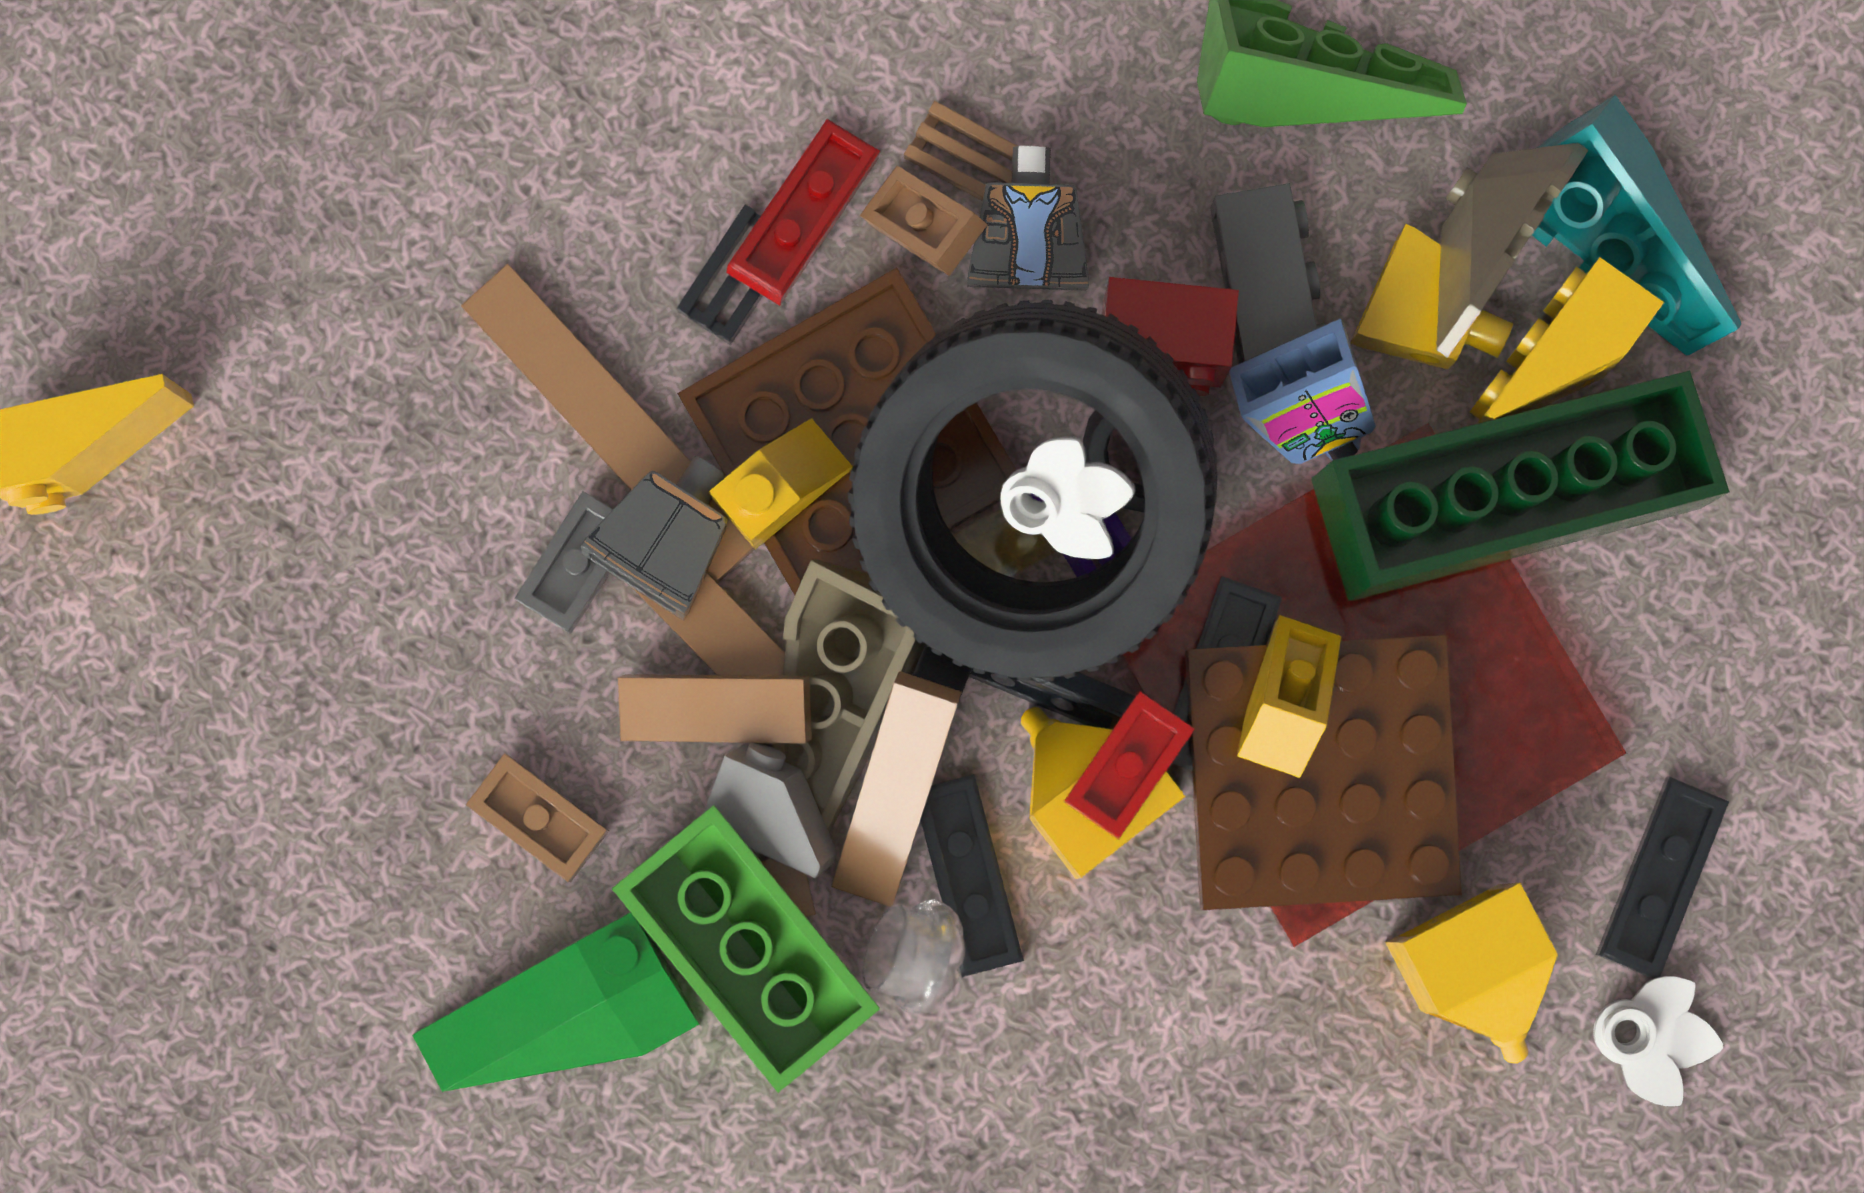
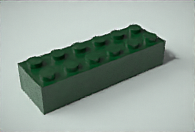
M1690 370L1332 460L1311 478L1348 601L1692 512L1730 493Z

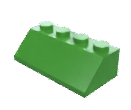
M715 805L612 888L778 1093L880 1010L878 1004Z

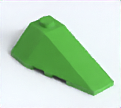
M1209 0L1197 84L1203 114L1212 116L1219 122L1228 125L1245 123L1259 127H1277L1463 114L1467 105L1457 71L1388 43L1379 44L1375 47L1373 53L1364 50L1357 40L1345 34L1347 27L1327 20L1322 31L1318 32L1287 20L1293 6L1278 0Z

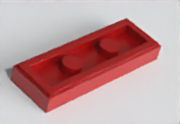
M826 119L727 265L726 273L780 306L879 158L880 150L831 120Z

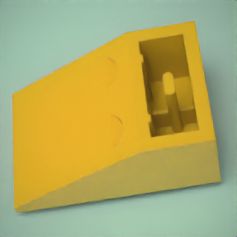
M1599 257L1587 273L1576 266L1543 310L1544 313L1553 318L1552 321L1547 324L1538 318L1506 361L1516 368L1514 373L1509 375L1501 369L1470 410V413L1479 419L1476 424L1545 407L1603 379L1628 353L1664 302L1601 257Z

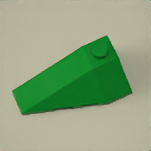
M630 912L414 1033L412 1036L441 1091L444 1092L643 1056L700 1024L660 948Z

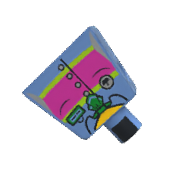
M1341 319L1238 364L1229 371L1240 414L1244 421L1291 463L1302 464L1322 454H1326L1330 460L1355 455L1360 448L1361 437L1372 433L1376 427L1349 338Z

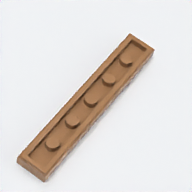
M508 263L461 305L467 314L630 490L651 470L658 472L674 484H677L691 461ZM712 499L708 506L728 519L727 528L707 571L709 576L718 584L755 549Z

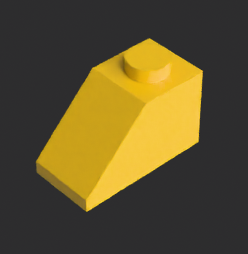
M811 418L759 449L709 492L714 502L756 550L846 475L853 466Z
M1279 615L1246 709L1238 757L1300 778L1327 726L1341 642L1340 635Z

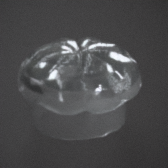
M937 899L921 901L915 907L893 904L884 911L873 929L864 955L862 975L863 983L868 991L893 996L897 1006L909 1014L929 1013L942 1005L959 980L960 972L958 967L965 958L963 925L955 911Z

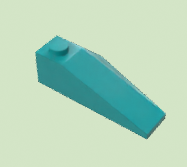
M1616 95L1569 122L1537 147L1579 143L1588 149V152L1557 198L1553 199L1551 206L1544 215L1545 217L1532 234L1535 239L1547 247L1553 238H1556L1584 260L1579 268L1585 273L1601 257L1664 302L1647 326L1686 356L1740 328L1742 323L1652 145Z

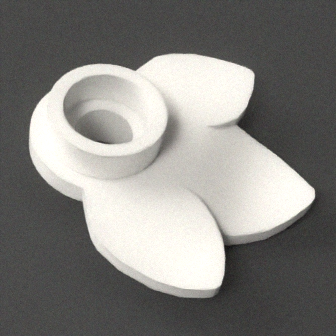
M1049 439L1034 449L1028 467L1015 471L1005 482L1001 492V502L1006 519L1014 528L1028 534L1043 533L1048 542L1061 553L1081 558L1099 559L1111 556L1114 550L1113 544L1102 518L1111 515L1129 501L1135 490L1133 484L1123 473L1112 466L1102 463H1085V451L1079 439ZM1028 492L1040 496L1045 502L1032 499Z
M1675 976L1654 978L1646 982L1632 1000L1622 999L1606 1005L1598 1014L1593 1029L1594 1040L1598 1049L1611 1061L1621 1064L1629 1089L1639 1097L1663 1106H1680L1682 1104L1684 1089L1679 1069L1702 1063L1723 1049V1042L1714 1029L1697 1015L1688 1012L1695 994V983ZM1623 1020H1632L1636 1025V1035L1628 1043H1620L1615 1037V1028Z

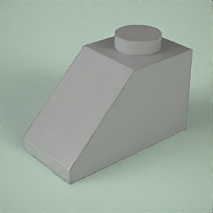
M750 743L749 746L743 744L725 755L704 812L715 805L751 850L814 878L833 865L838 852L802 769L784 762L786 759L784 753L762 743Z

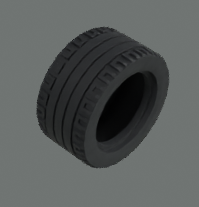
M1029 300L1019 301L1017 305L1008 306L1007 303H1004L988 311L984 309L975 312L972 317L962 318L950 328L936 334L931 341L925 343L906 363L881 396L861 433L862 437L856 446L855 462L849 478L853 482V486L848 492L849 503L852 506L850 526L855 528L856 533L853 537L855 548L860 549L862 555L860 563L863 571H868L871 578L869 584L874 591L879 590L883 596L882 604L886 610H892L897 617L896 622L902 627L907 626L914 632L913 637L919 643L925 642L928 646L932 647V652L939 656L943 653L953 658L952 662L960 667L964 664L974 668V672L984 674L985 671L996 673L997 678L1007 680L1009 676L1019 677V681H1030L1031 677H1042L1043 681H1053L1054 677L1063 675L1067 679L1075 677L1078 671L1085 669L1088 672L1099 670L1100 665L1105 662L1113 664L1120 660L1121 655L1125 652L1130 651L1132 653L1141 646V641L1144 638L1151 639L1158 632V628L1174 616L1175 608L1183 604L1189 588L1198 577L1199 569L1203 564L1210 540L1217 498V452L1214 449V436L1208 425L1206 410L1199 404L1200 396L1195 388L1192 389L1188 383L1183 369L1178 370L1173 365L1174 358L1167 352H1162L1150 336L1145 339L1142 335L1138 334L1139 328L1131 324L1129 326L1118 321V317L1111 313L1106 317L1102 314H1097V308L1089 306L1087 309L1075 306V303L1067 301L1063 305L1053 304L1052 300H1042L1039 303H1030ZM1011 390H1045L1081 401L1109 420L1132 450L1140 468L1144 484L1145 516L1128 544L1114 558L1101 567L1076 578L1053 582H1033L1016 579L987 567L969 554L958 543L942 518L937 505L932 479L934 450L940 431L956 414L969 405L991 395Z

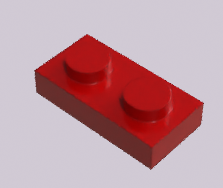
M1139 691L1063 802L1119 840L1195 729Z

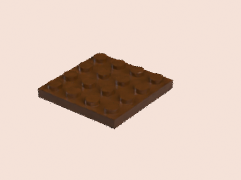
M896 267L677 394L726 476L759 449L811 418L850 464L854 466L856 446L861 440V433L876 404L906 363L925 343L931 341L936 333ZM977 402L956 414L941 429L934 450L932 468L934 493L942 518L949 530L954 529L1000 502L1005 482L1012 473L1017 471ZM851 470L764 542L794 596L810 561L813 559L868 573V571H863L860 563L862 555L860 549L855 548L853 537L856 534L855 528L850 526L852 506L849 503L848 492L853 486V482L849 480Z
M1446 635L1341 641L1327 726L1300 778L1237 756L1246 709L1268 645L1185 650L1189 725L1195 729L1190 736L1199 903L1201 910L1462 895Z

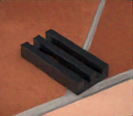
M746 204L677 307V311L729 345L733 343L763 295L749 288L724 326L716 321V319L741 283L728 275L706 310L702 312L696 307L749 226L754 227L760 218L756 210Z

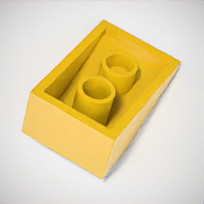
M159 374L0 409V499L7 501L9 506L26 507L27 514L31 515L51 513L64 509L66 507L64 498L84 494L193 408L192 394L165 375Z

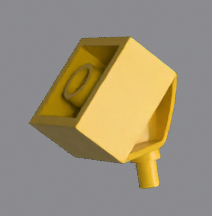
M1031 707L1023 713L1021 725L1031 735L1030 744L1034 749L1029 819L1075 879L1082 878L1186 797L1169 774L1165 772L1123 835L1117 840L1063 802L1112 730L1063 723L1057 719H1050L1039 707Z
M1521 883L1498 884L1385 942L1421 1012L1489 1037L1495 1045L1500 1047L1504 1059L1509 1063H1519L1528 1056L1525 1038L1544 996L1558 954Z

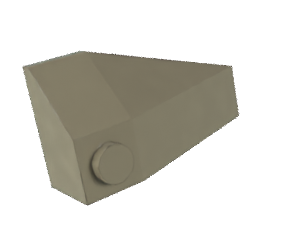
M1579 143L1493 153L1478 174L1468 167L1445 198L1454 204L1455 208L1442 225L1436 348L1438 352L1448 358L1516 260L1517 255L1539 226L1553 199L1557 198L1588 152V149Z
M813 559L809 563L787 612L783 640H786L783 676H809L812 740L806 744L772 743V747L785 754L786 759L784 762L802 769L830 833L874 749L898 671L912 675L926 643H919L913 637L914 632L907 626L902 627L896 622L897 617L892 610H886L882 604L883 596L879 590L874 591L869 584L871 578L868 573Z

